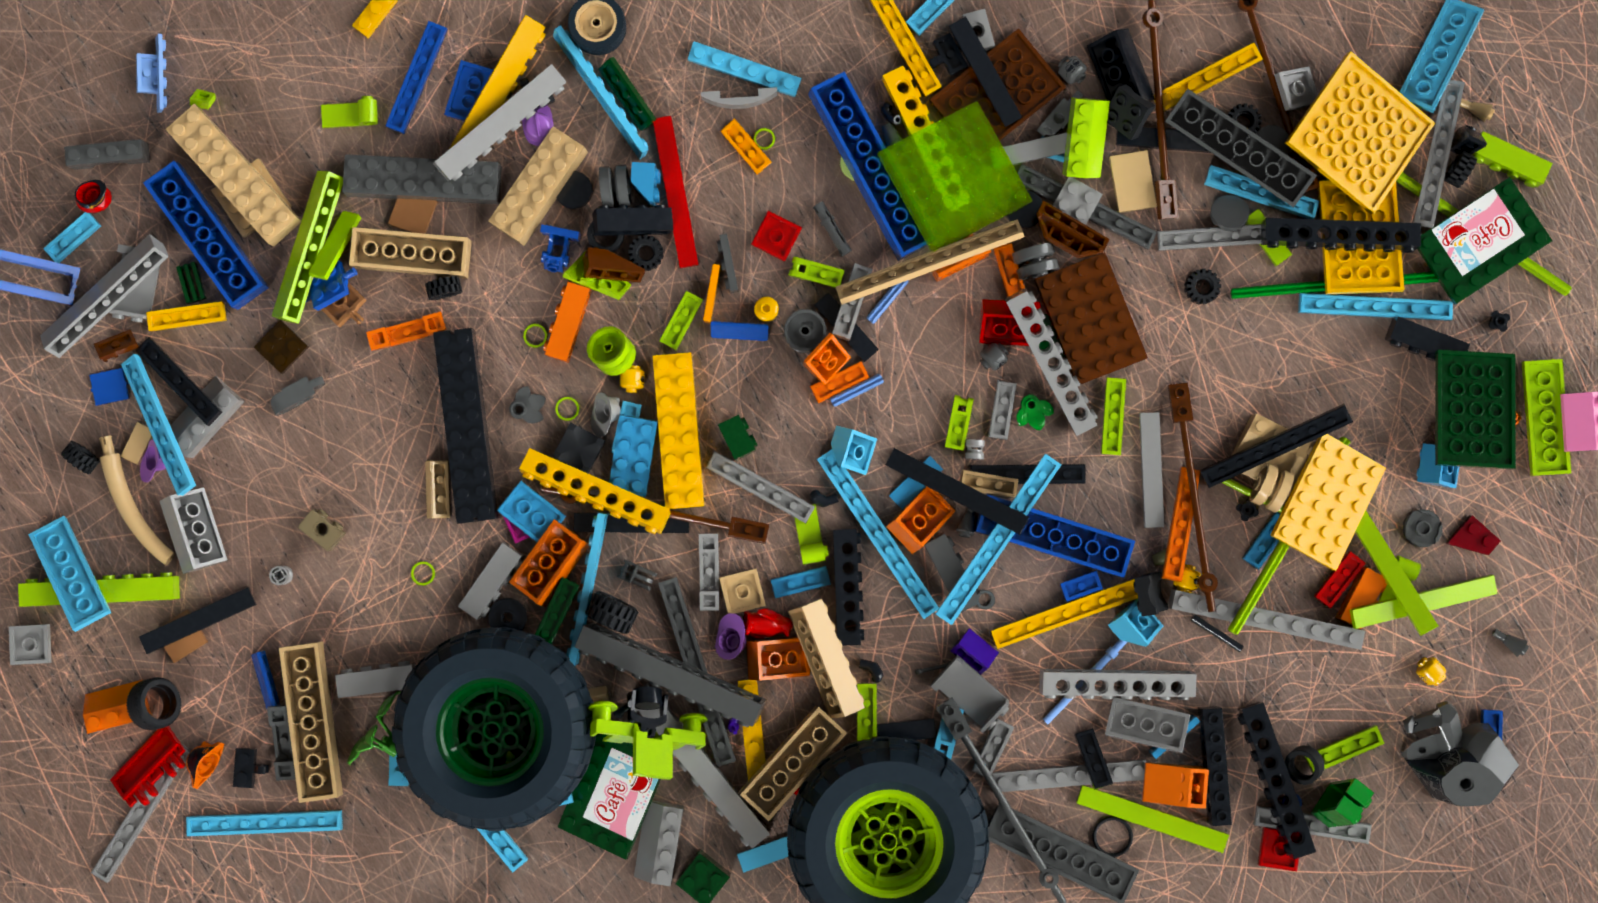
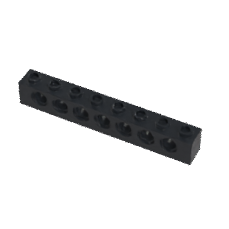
M1265 218L1261 222V245H1267L1268 248L1286 246L1288 249H1296L1298 246H1303L1310 250L1325 247V250L1344 248L1345 251H1354L1358 248L1366 252L1383 249V252L1402 250L1403 253H1412L1421 246V223ZM1279 230L1284 231L1287 237H1281L1279 235ZM1298 231L1304 232L1306 238H1301L1298 235ZM1322 232L1325 235V239L1319 238L1317 233ZM1337 232L1344 235V240L1338 238ZM1356 233H1360L1363 236V240H1359ZM1376 234H1380L1383 241H1379L1376 238ZM1395 234L1402 238V242L1396 240Z
M1258 702L1238 709L1239 714H1237L1240 725H1244L1246 731L1244 738L1247 744L1250 743L1252 751H1250L1253 762H1257L1259 768L1257 774L1260 781L1263 780L1265 788H1263L1266 799H1270L1272 805L1270 811L1273 818L1277 819L1278 825L1276 828L1279 836H1283L1285 842L1283 848L1286 855L1297 859L1315 853L1316 849L1264 702ZM1255 719L1260 724L1257 730H1253L1251 727V723ZM1264 738L1266 741V746L1260 749L1258 747V741L1259 739ZM1270 756L1273 763L1270 767H1266L1264 760ZM1274 775H1277L1279 777V783L1273 786L1271 784V778ZM1280 794H1284L1286 797L1283 804H1279L1277 800ZM1287 813L1292 814V820L1289 823L1284 821V816ZM1297 831L1299 838L1293 842L1291 834Z

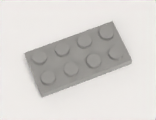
M1113 697L1105 735L1182 753L1190 714Z

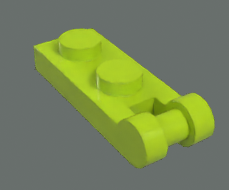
M793 257L792 270H789V276L833 288L841 285L845 270ZM801 265L806 266L804 273L799 272Z
M954 395L945 448L964 451L973 398L968 397L964 399L960 398L959 395ZM959 405L966 407L965 412L958 411Z

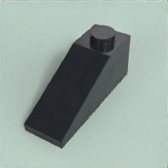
M1466 125L1457 129L1450 151L1459 154L1461 151L1473 154L1486 147L1487 142L1474 127Z

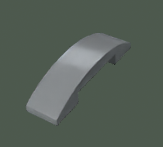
M777 87L758 88V96L721 98L720 91L701 92V98L703 101L721 108H751L777 96Z
M718 533L699 534L700 611L719 610Z

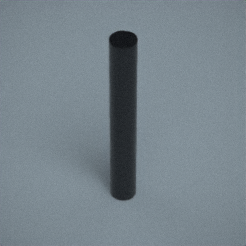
M1194 614L1191 618L1193 623L1238 652L1243 649V645Z

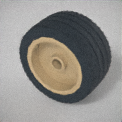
M578 0L570 10L568 29L573 41L580 49L592 55H604L613 52L622 43L626 34V19L621 7L614 0Z

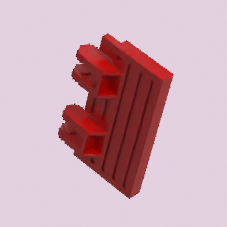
M169 726L158 729L110 781L121 798L130 807H133L137 802L134 795L141 804L148 806L150 800L144 791L146 790L149 795L156 797L158 791L154 784L164 774L161 766L169 776L175 777L177 773L171 763L174 762L177 767L183 769L186 764L180 756L186 750Z

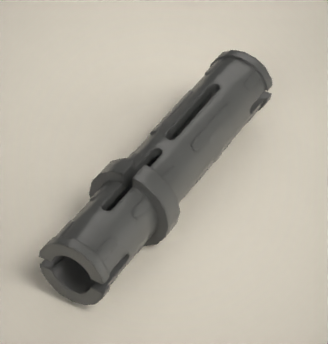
M824 202L816 204L813 209L821 221L820 224L827 230L841 257L851 252L852 249L846 242L834 221V216H831Z

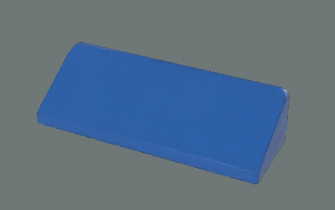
M711 322L712 338L768 340V324Z
M261 651L252 654V661L266 709L268 706L281 705L266 652Z

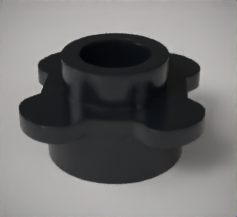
M1493 311L1491 313L1492 317L1489 320V328L1505 332L1508 329L1507 322L1510 320V315Z
M1249 499L1245 503H1239L1236 506V510L1241 514L1242 521H1248L1249 518L1256 517L1259 514L1256 506Z

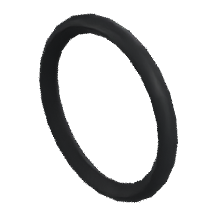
M1115 816L1105 817L1094 827L1092 834L1093 844L1096 849L1113 857L1121 856L1131 847L1133 841L1132 829L1121 818ZM1106 821H1119L1128 830V844L1120 852H1105L1097 843V831Z

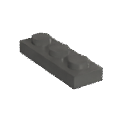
M727 234L719 235L720 240L717 241L719 252L723 251L724 259L720 260L722 270H726L728 276L724 278L726 289H730L731 293L738 292L728 236Z

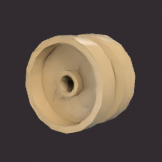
M1267 463L1262 468L1253 485L1249 499L1250 502L1256 505H1262L1265 502L1267 510L1274 513L1278 512L1288 497L1294 481V475L1285 470L1278 474V468Z

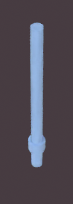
M1119 639L1113 647L1110 646L1105 651L1106 654L1091 669L1101 670L1111 659L1114 660L1119 655L1118 652L1127 642ZM1080 680L1075 685L1076 689L1083 686V680ZM1063 697L1043 720L1049 724L1072 699Z

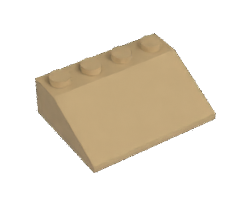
M1252 414L1232 455L1288 429L1259 414ZM1315 442L1306 443L1241 474L1256 481L1262 468L1267 463L1276 466L1278 474L1284 470L1292 473L1294 481L1288 494L1289 497Z

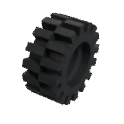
M1244 103L1242 106L1238 104L1228 113L1235 120L1239 116H1246L1250 120L1248 129L1255 134L1261 127V113L1257 114L1259 110L1257 108L1254 110L1253 105L1248 107L1247 103Z
M1461 151L1445 173L1444 181L1456 188L1461 187L1472 173L1471 171L1477 163V158L1466 151Z
M640 235L629 246L628 254L632 263L648 271H651L653 268L656 269L661 264V260L664 257L663 248L660 242L653 236L644 235L641 237ZM650 246L653 249L651 259L643 260L639 257L641 247Z
M1197 270L1187 277V281L1184 284L1186 286L1184 292H1187V298H1190L1193 303L1196 302L1199 305L1210 303L1221 292L1220 278H1217V274L1212 273V270ZM1198 280H1206L1209 283L1210 289L1206 294H1201L1196 290Z
M458 276L439 278L425 284L429 300L445 299L446 297L456 296L463 292Z
M70 441L61 452V456L68 463H71L72 466L87 474H91L100 463L96 455L75 441Z

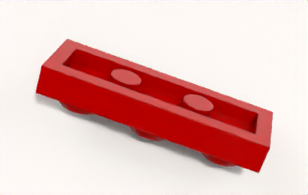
M1348 551L1341 560L1337 570L1330 574L1314 597L1331 609L1366 563L1354 553Z

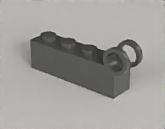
M942 534L927 542L924 547L950 593L964 572L961 565L964 561L959 552L955 554L952 548L955 544L950 535L946 537L945 534ZM977 588L961 613L975 605L984 610L990 609L995 604V596L988 590L979 591ZM984 593L990 596V602L986 606H982L979 603V597Z

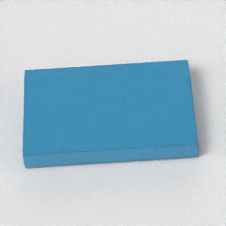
M523 481L518 483L497 509L500 514L536 542L539 541L554 519L561 523L566 515Z

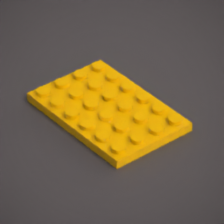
M1330 180L1318 182L1320 220L1399 222L1396 182L1373 214L1368 213ZM1321 232V239H1325V235ZM1337 232L1338 238L1344 240V235ZM1356 233L1357 238L1363 240V236L1360 233ZM1376 234V238L1379 241H1383L1382 236L1380 234ZM1395 234L1396 240L1401 242L1400 236ZM1322 247L1325 294L1404 291L1401 250L1383 252V249H1376L1375 251L1366 252L1358 248L1354 251H1345L1344 248L1325 250V247Z
M1328 434L1318 438L1270 536L1327 568L1336 571L1386 467Z

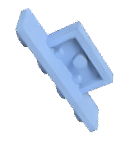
M157 34L155 38L156 55L136 54L137 93L156 94L157 113H161L167 107V97L164 96L163 89H166L167 86L166 77H163V70H166V59L163 58V51L166 50V40L162 39V34Z

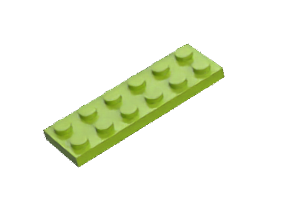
M1563 360L1523 361L1521 364L1530 476L1570 474V452H1564L1560 394H1565Z

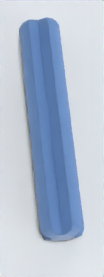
M907 280L892 286L868 314L867 319L874 324L909 281Z
M877 374L832 396L830 401L836 407L882 384L884 380L880 374Z

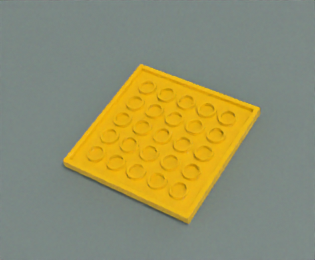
M1350 51L1346 53L1285 144L1368 213L1373 214L1416 153L1435 122Z

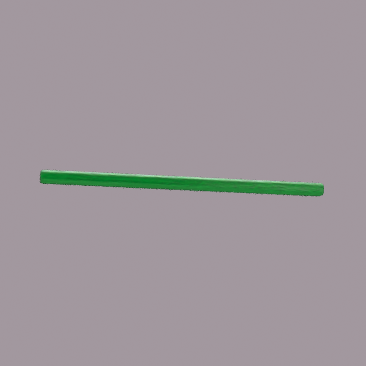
M1433 272L1403 274L1404 285L1439 282ZM1325 281L1233 288L1230 294L1232 299L1322 292L1325 291Z

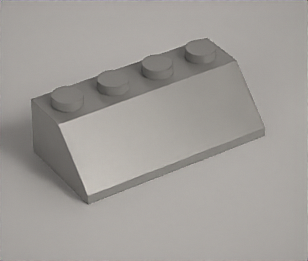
M217 376L202 391L222 411L220 416L208 426L188 406L170 425L181 452L186 458H194L245 402Z
M204 488L188 491L183 496L177 494L170 495L159 501L183 574L228 560Z
M658 801L651 802L641 828L634 877L652 884L671 887L684 811L683 805Z

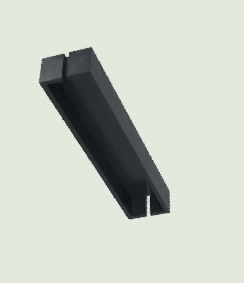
M473 328L454 330V332L450 330L434 332L457 524L499 519L475 330Z

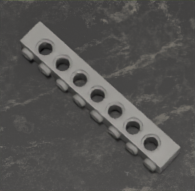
M1024 288L1007 297L1005 301L1076 436L1096 427L1095 420L1098 417L1093 408L1089 410L1086 404L1089 402L1084 392L1080 393L1078 389L1080 383L1076 375L1071 376L1069 370L1072 368L1067 358L1062 359L1060 353L1063 350L1059 343H1054L1051 338L1054 336V333L1049 325L1045 326L1043 322L1045 316L1041 308L1036 309L1034 305L1036 299L1032 291L1027 292ZM1024 307H1031L1029 315L1024 316L1021 314ZM1037 323L1040 325L1039 331H1030V327L1033 324ZM1046 340L1049 342L1046 349L1039 348L1041 341ZM1052 357L1058 359L1054 366L1048 365V360ZM1060 374L1066 375L1064 382H1057V377ZM1068 391L1075 392V396L1073 398H1065V395ZM1079 407L1084 408L1081 415L1074 414L1075 409Z
M1040 669L1039 692L1045 695V698H1056V695H1063L1067 699H1074L1075 696H1083L1085 699H1094V696H1102L1103 699H1113L1114 696H1121V699H1132L1133 696H1140V699L1150 700L1152 697H1159L1161 700H1170L1171 697H1178L1179 700H1189V697H1196L1197 674L1192 671ZM1059 680H1064L1062 688L1056 687ZM1083 680V686L1076 689V682ZM1102 680V686L1099 689H1095V683ZM1120 680V688L1114 689V683ZM1140 681V687L1133 689L1134 682ZM1155 681H1159V687L1152 690V684ZM1178 681V687L1171 690L1172 683Z

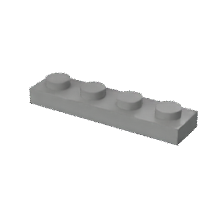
M854 263L848 282L871 274L873 269ZM864 297L840 305L831 332L835 337L846 341L850 340Z

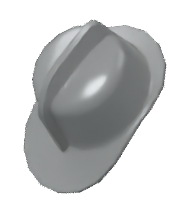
M602 392L596 395L591 415V428L596 436H605L610 424L619 418L620 399L618 397L607 396Z

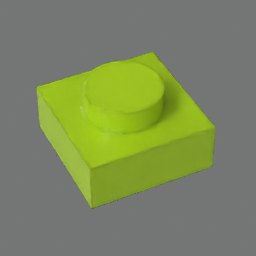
M197 89L189 99L190 105L196 104L201 109L208 110L216 100V95L212 92Z

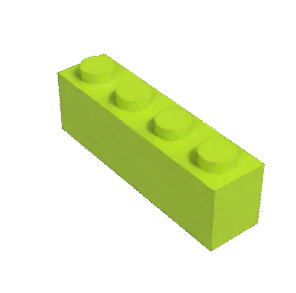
M1484 131L1481 132L1487 145L1471 154L1477 158V163L1487 164L1491 170L1497 172L1502 171L1507 174V177L1514 180L1519 179L1528 187L1535 188L1544 184L1553 163Z

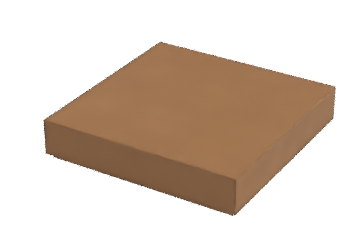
M397 198L388 224L411 233L426 234L438 202L435 200Z
M185 610L163 625L190 614L189 610ZM200 630L164 648L173 663H177L208 643V640Z

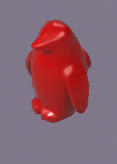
M764 608L759 609L757 612H744L745 635L750 634L754 638L764 639L784 633L788 637L793 629L794 624L791 619L770 609Z

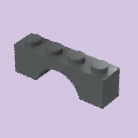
M141 139L64 147L66 166L74 170L94 168L96 165L106 163H150L149 144Z

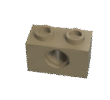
M312 509L298 528L325 550L333 551L346 534L342 530L344 527L339 522H332L328 519L329 515L322 509ZM323 523L327 526L325 534H322L319 529Z

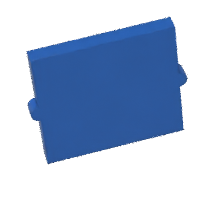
M123 368L89 375L92 386L91 392H93L96 406L130 399L127 388L128 382L126 381Z

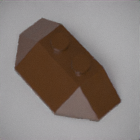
M1045 201L1042 202L1036 213L1044 239L1076 258L1103 253L1110 240Z

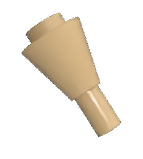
M1461 99L1460 107L1468 109L1483 122L1486 119L1490 120L1495 111V109H1492L1493 104L1472 103Z

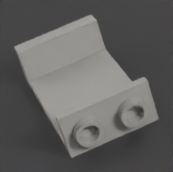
M118 244L117 252L122 254L121 260L135 247ZM160 265L109 312L112 314V318L124 320V316L131 317V321L139 323L147 320L146 312L152 311Z
M956 655L932 681L931 688L936 692L940 690L948 698L953 697L957 706L964 709V712L981 726L980 731L982 733L986 729L991 730L996 724L995 720L998 716L1003 717L1009 710V700L959 655Z

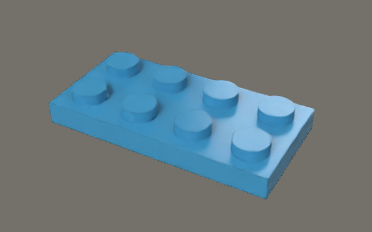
M619 415L609 483L638 496L646 497L658 426L657 420Z

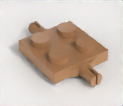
M349 282L348 295L321 309L340 328L350 318L357 324H361L359 320L364 321V318L357 311L367 299Z

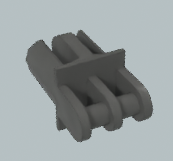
M624 559L625 564L621 567L622 571L617 577L650 591L652 587L636 581L635 578L651 584L654 580L638 573V571L640 570L655 577L658 573ZM630 565L635 566L634 572L628 570ZM627 573L632 574L631 579L625 578Z

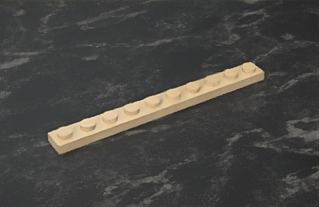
M1017 219L836 287V290L843 305L1024 237V234Z

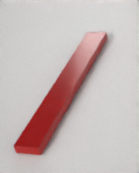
M672 117L656 118L657 120L653 122L668 207H672L673 234L680 269L698 266L699 263Z

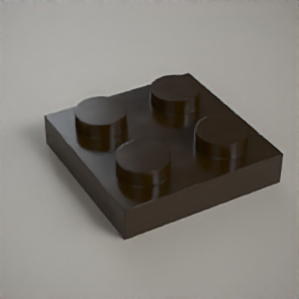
M280 320L254 348L281 374H284L309 346L289 326Z

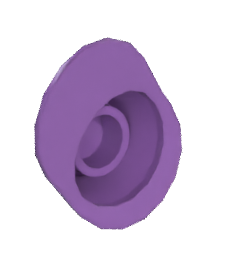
M548 106L536 110V113L528 120L526 118L522 119L524 135L529 143L535 146H540L554 126L552 113Z
M152 439L149 441L140 465V476L143 482H149L155 472L166 469L156 444Z
M729 613L721 619L715 644L717 654L725 660H731L741 653L746 646L745 625L742 618L735 613Z

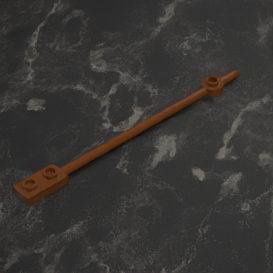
M1148 0V10L1144 12L1142 19L1144 25L1150 28L1161 180L1155 181L1158 220L1178 218L1176 180H1169L1157 29L1163 22V15L1156 8L1155 0Z
M1237 0L1239 9L1248 14L1285 130L1290 136L1294 129L1288 111L1284 109L1275 79V71L1254 10L1258 0H1248L1250 5H1245L1244 0ZM1292 149L1294 155L1290 157L1314 172L1313 166ZM1317 178L1313 180L1305 192L1319 188Z
M1188 383L1168 385L1173 423H1180L1202 575L1197 580V586L1200 591L1205 593L1208 612H1216L1213 591L1218 586V580L1209 570L1187 423L1193 421ZM1206 579L1211 581V586L1205 584Z
M572 484V488L578 489L576 485ZM542 486L541 492L560 495L567 504L577 502L574 499L575 496L568 497L557 492L558 489L552 486L550 488ZM607 499L608 504H614L617 499ZM628 504L624 509L634 510L635 507ZM670 510L669 518L729 530L728 537L766 544L770 524L732 517L729 523Z

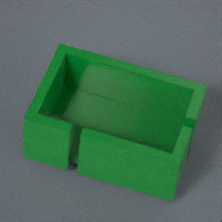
M1356 778L1330 782L1311 814L1328 828L1357 824L1362 818V809L1367 808L1371 804V797L1374 792Z

